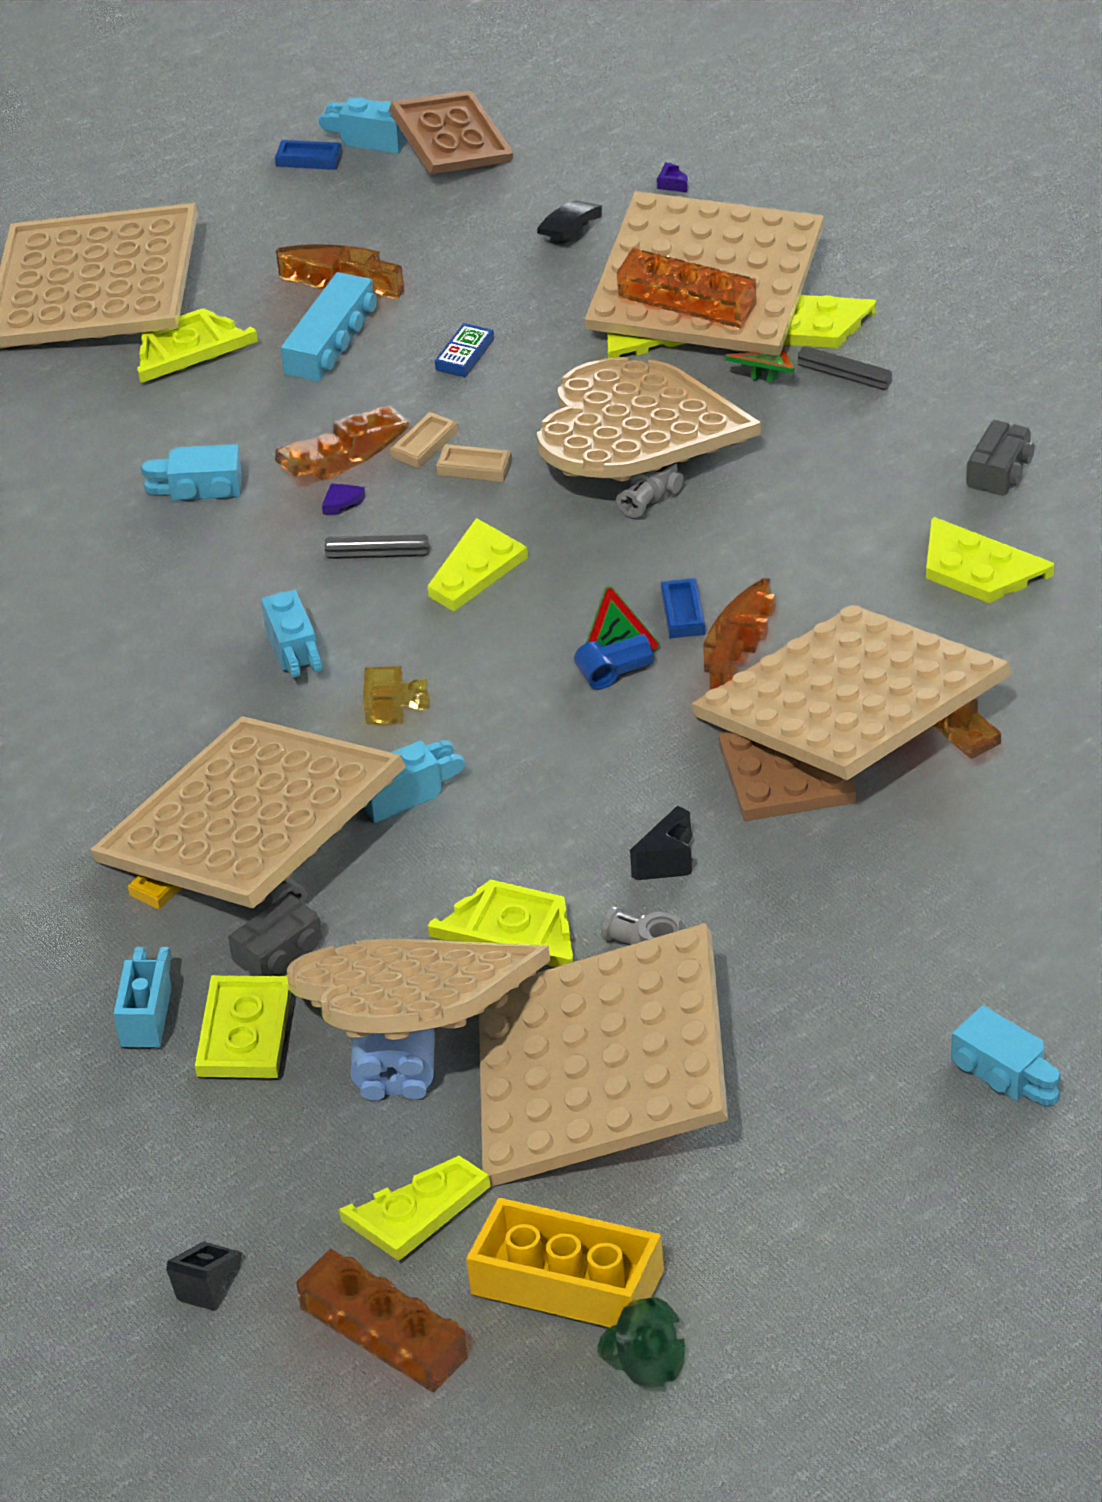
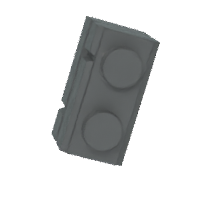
M995 419L991 421L967 461L966 484L968 487L981 491L987 489L989 493L1004 496L1011 484L1017 485L1021 479L1023 464H1030L1034 455L1035 445L1030 443L1031 431L1029 428L1016 424L1010 426L1007 422Z
M287 893L228 936L231 958L243 970H248L251 976L281 974L287 969L292 960L303 952L309 953L313 951L322 939L320 920L317 913L307 905H302L301 901L290 893Z

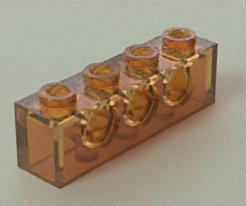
M637 248L631 249L617 271L618 298L739 329L743 327L757 304L756 278Z
M330 1248L296 1281L301 1310L433 1393L468 1358L465 1331L456 1321L439 1316L431 1311L422 1300L405 1295L397 1290L388 1279L376 1277L363 1269L360 1263L350 1256L344 1257Z

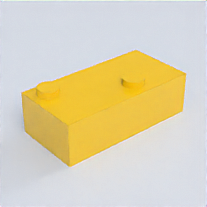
M498 1197L466 1257L471 1295L635 1333L664 1272L661 1234Z

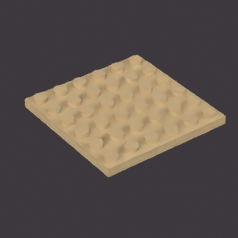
M635 191L585 316V329L780 356L824 227V216Z
M188 203L11 223L0 264V348L5 349L11 346L28 344L39 345L56 341L69 342L74 339L103 338L121 334L133 335L139 332L167 331L178 328L198 216L196 204Z
M852 605L843 608L840 613L829 620L817 624L814 629L803 636L789 641L785 647L775 653L763 657L760 662L749 669L735 674L731 680L721 686L709 690L703 697L692 703L695 717L849 780L1009 677L1011 671L1008 661L912 627L909 624L890 619L884 615L871 612L860 606Z
M241 716L94 845L90 851L95 862L254 908L262 903L266 896L282 881L289 878L292 872L308 857L315 854L318 848L334 833L341 830L350 818L363 809L376 794L388 786L406 767L402 756L399 754Z
M706 923L538 972L533 976L527 977L519 983V987L509 990L502 996L501 1000L491 1003L484 1008L483 1013L479 1014L482 1170L489 1175L491 1187L728 1120L712 933Z

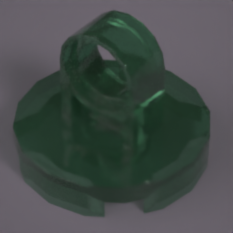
M658 1297L632 1300L623 1308L617 1324L608 1328L600 1337L597 1344V1353L599 1357L615 1370H624L634 1384L644 1389L664 1386L666 1382L674 1381L678 1378L684 1364L685 1340L684 1338L677 1339L676 1329L673 1324L680 1322L679 1318L668 1302ZM617 1346V1354L613 1355L614 1349Z

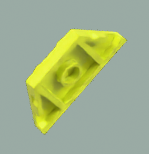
M800 295L784 345L839 348L849 335L854 334L861 327V320L866 315L873 316L876 313V300L840 298L829 295Z
M204 308L179 316L178 328L142 332V345L139 352L141 361L140 366L137 368L139 381L143 383L174 371L183 370L196 363L214 359L219 355L258 342L257 332L252 327H248L245 331L236 328L234 320L217 316L214 312Z
M933 517L931 520L926 565V579L991 603L1003 598L1007 593L1027 588L1028 580L1042 575L1045 579H1048L1054 575L1055 563L936 517Z
M489 880L479 887L473 895L457 902L454 905V913L441 922L434 918L428 924L429 937L461 942L549 945L550 962L545 965L558 967L574 962L564 896Z

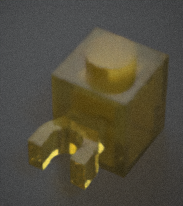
M402 666L365 667L363 704L366 725L403 724L404 706H410L419 710L429 709L428 679H415L409 683H404Z

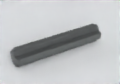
M803 346L798 352V364L880 389H887L892 382V372L885 368L809 346Z
M426 534L333 536L325 539L324 549L328 558L421 556L429 553V538Z

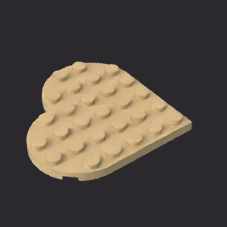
M629 357L608 358L580 365L562 377V384L558 387V405L560 409L551 413L542 421V428L540 431H537V448L541 457L546 462L562 470V473L566 476L612 478L616 481H627L632 478V475L657 471L661 467L675 462H685L691 457L703 453L716 452L719 448L731 444L743 443L749 438L761 435V422L675 366L648 359L647 364L643 361H629Z
M417 939L355 941V944L340 946L335 950L333 946L325 947L297 958L287 968L289 990L294 995L311 1000L314 1007H321L324 1021L333 1027L346 1030L347 1036L364 1037L371 1033H384L386 1039L397 1040L408 1037L412 1031L436 1027L459 1028L465 1026L467 1018L483 1013L484 1008L495 1001L501 1000L505 993L519 987V983L527 977L535 975L537 970L550 962L549 945Z

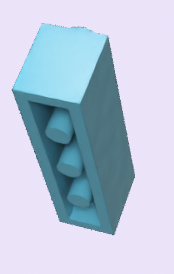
M336 272L281 346L284 374L318 382L322 380L327 371L333 368L335 360L341 352L347 349L349 341L354 334L360 331L367 316L376 308L377 296L373 291L372 279Z

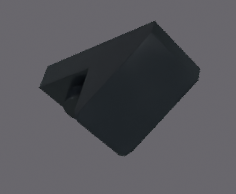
M677 805L630 849L632 878L638 881L686 876L692 873L691 848L688 846L692 837L690 811Z
M203 1241L168 1260L166 1270L176 1298L187 1304L212 1311L216 1310L222 1279L240 1269L242 1252Z

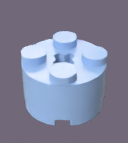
M434 1029L412 1031L408 1037L397 1040L386 1039L384 1033H371L364 1037H352L350 1076L354 1084L360 1088L361 1096L372 1101L380 1100L385 1095H403L411 1100L423 1098L426 1095V1088L433 1080Z

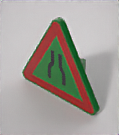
M785 350L781 351L780 356L755 352L725 355L726 361L752 366V379L761 376V368L769 369L768 382L777 379L778 371L794 373L795 367Z
M610 586L606 587L586 643L596 641L600 642L603 646H607L644 634L649 641L651 651L657 650L660 646L658 640L615 589Z

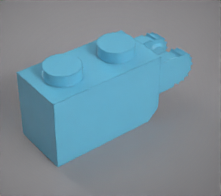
M349 97L346 103H329L325 108L324 114L322 113L318 119L319 126L324 130L340 133L341 140L347 146L399 154L407 142V138L389 112L390 101L379 102L366 100L362 97Z
M238 444L176 447L169 452L168 459L147 460L141 466L142 475L147 477L144 489L150 495L170 494L171 501L240 497L242 468Z
M296 589L261 598L265 631L282 671L288 670L291 678L299 677L300 666L308 664L313 672L322 671V662L317 651L315 632Z
M443 739L438 743L434 742L426 746L420 740L391 752L402 756L406 768L363 808L374 823L436 798L441 791V782L452 778L454 775L457 776L463 770L466 764L465 760L461 755L454 753L455 749L451 742Z
M136 947L132 960L127 959L124 961L114 1009V1019L120 1047L161 1046L172 989L170 980L172 959L170 947H160L157 960H148L146 947Z
M984 1005L952 1032L951 1061L956 1063L963 1071L972 1073L988 1083L994 1090L1003 1092L1016 1101L1023 1095L1034 1102H1039V1105L1042 1104L1048 1107L1050 1105L1053 1106L1055 1103L1057 1104V1101H1059L1060 1090L1056 1086L1060 1083L1061 1073L1059 1069H1056V1066L1053 1067L1051 1063L1044 1060L1043 1040Z

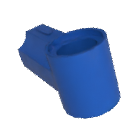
M641 634L607 646H603L600 642L596 641L587 642L575 652L574 662L588 684L593 689L600 690L611 686L619 674L653 664V653L647 637Z

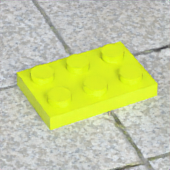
M211 975L195 1061L197 1077L278 1078L292 993L288 987L287 976Z

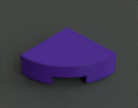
M665 162L657 178V189L687 193L688 176L681 172L676 164Z
M331 483L322 503L323 514L341 513L340 509L353 504L356 507L366 496L365 487Z

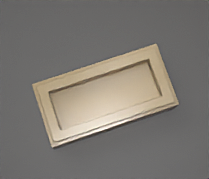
M429 412L390 448L391 458L419 469L458 432V422Z
M444 444L436 464L437 475L504 482L512 462L511 451Z

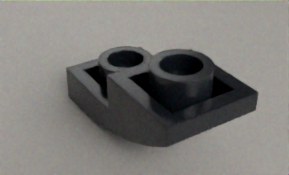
M579 200L564 204L542 221L537 227V234L550 236V241L569 242L570 237L582 235V226L588 225V221L601 218L602 205Z

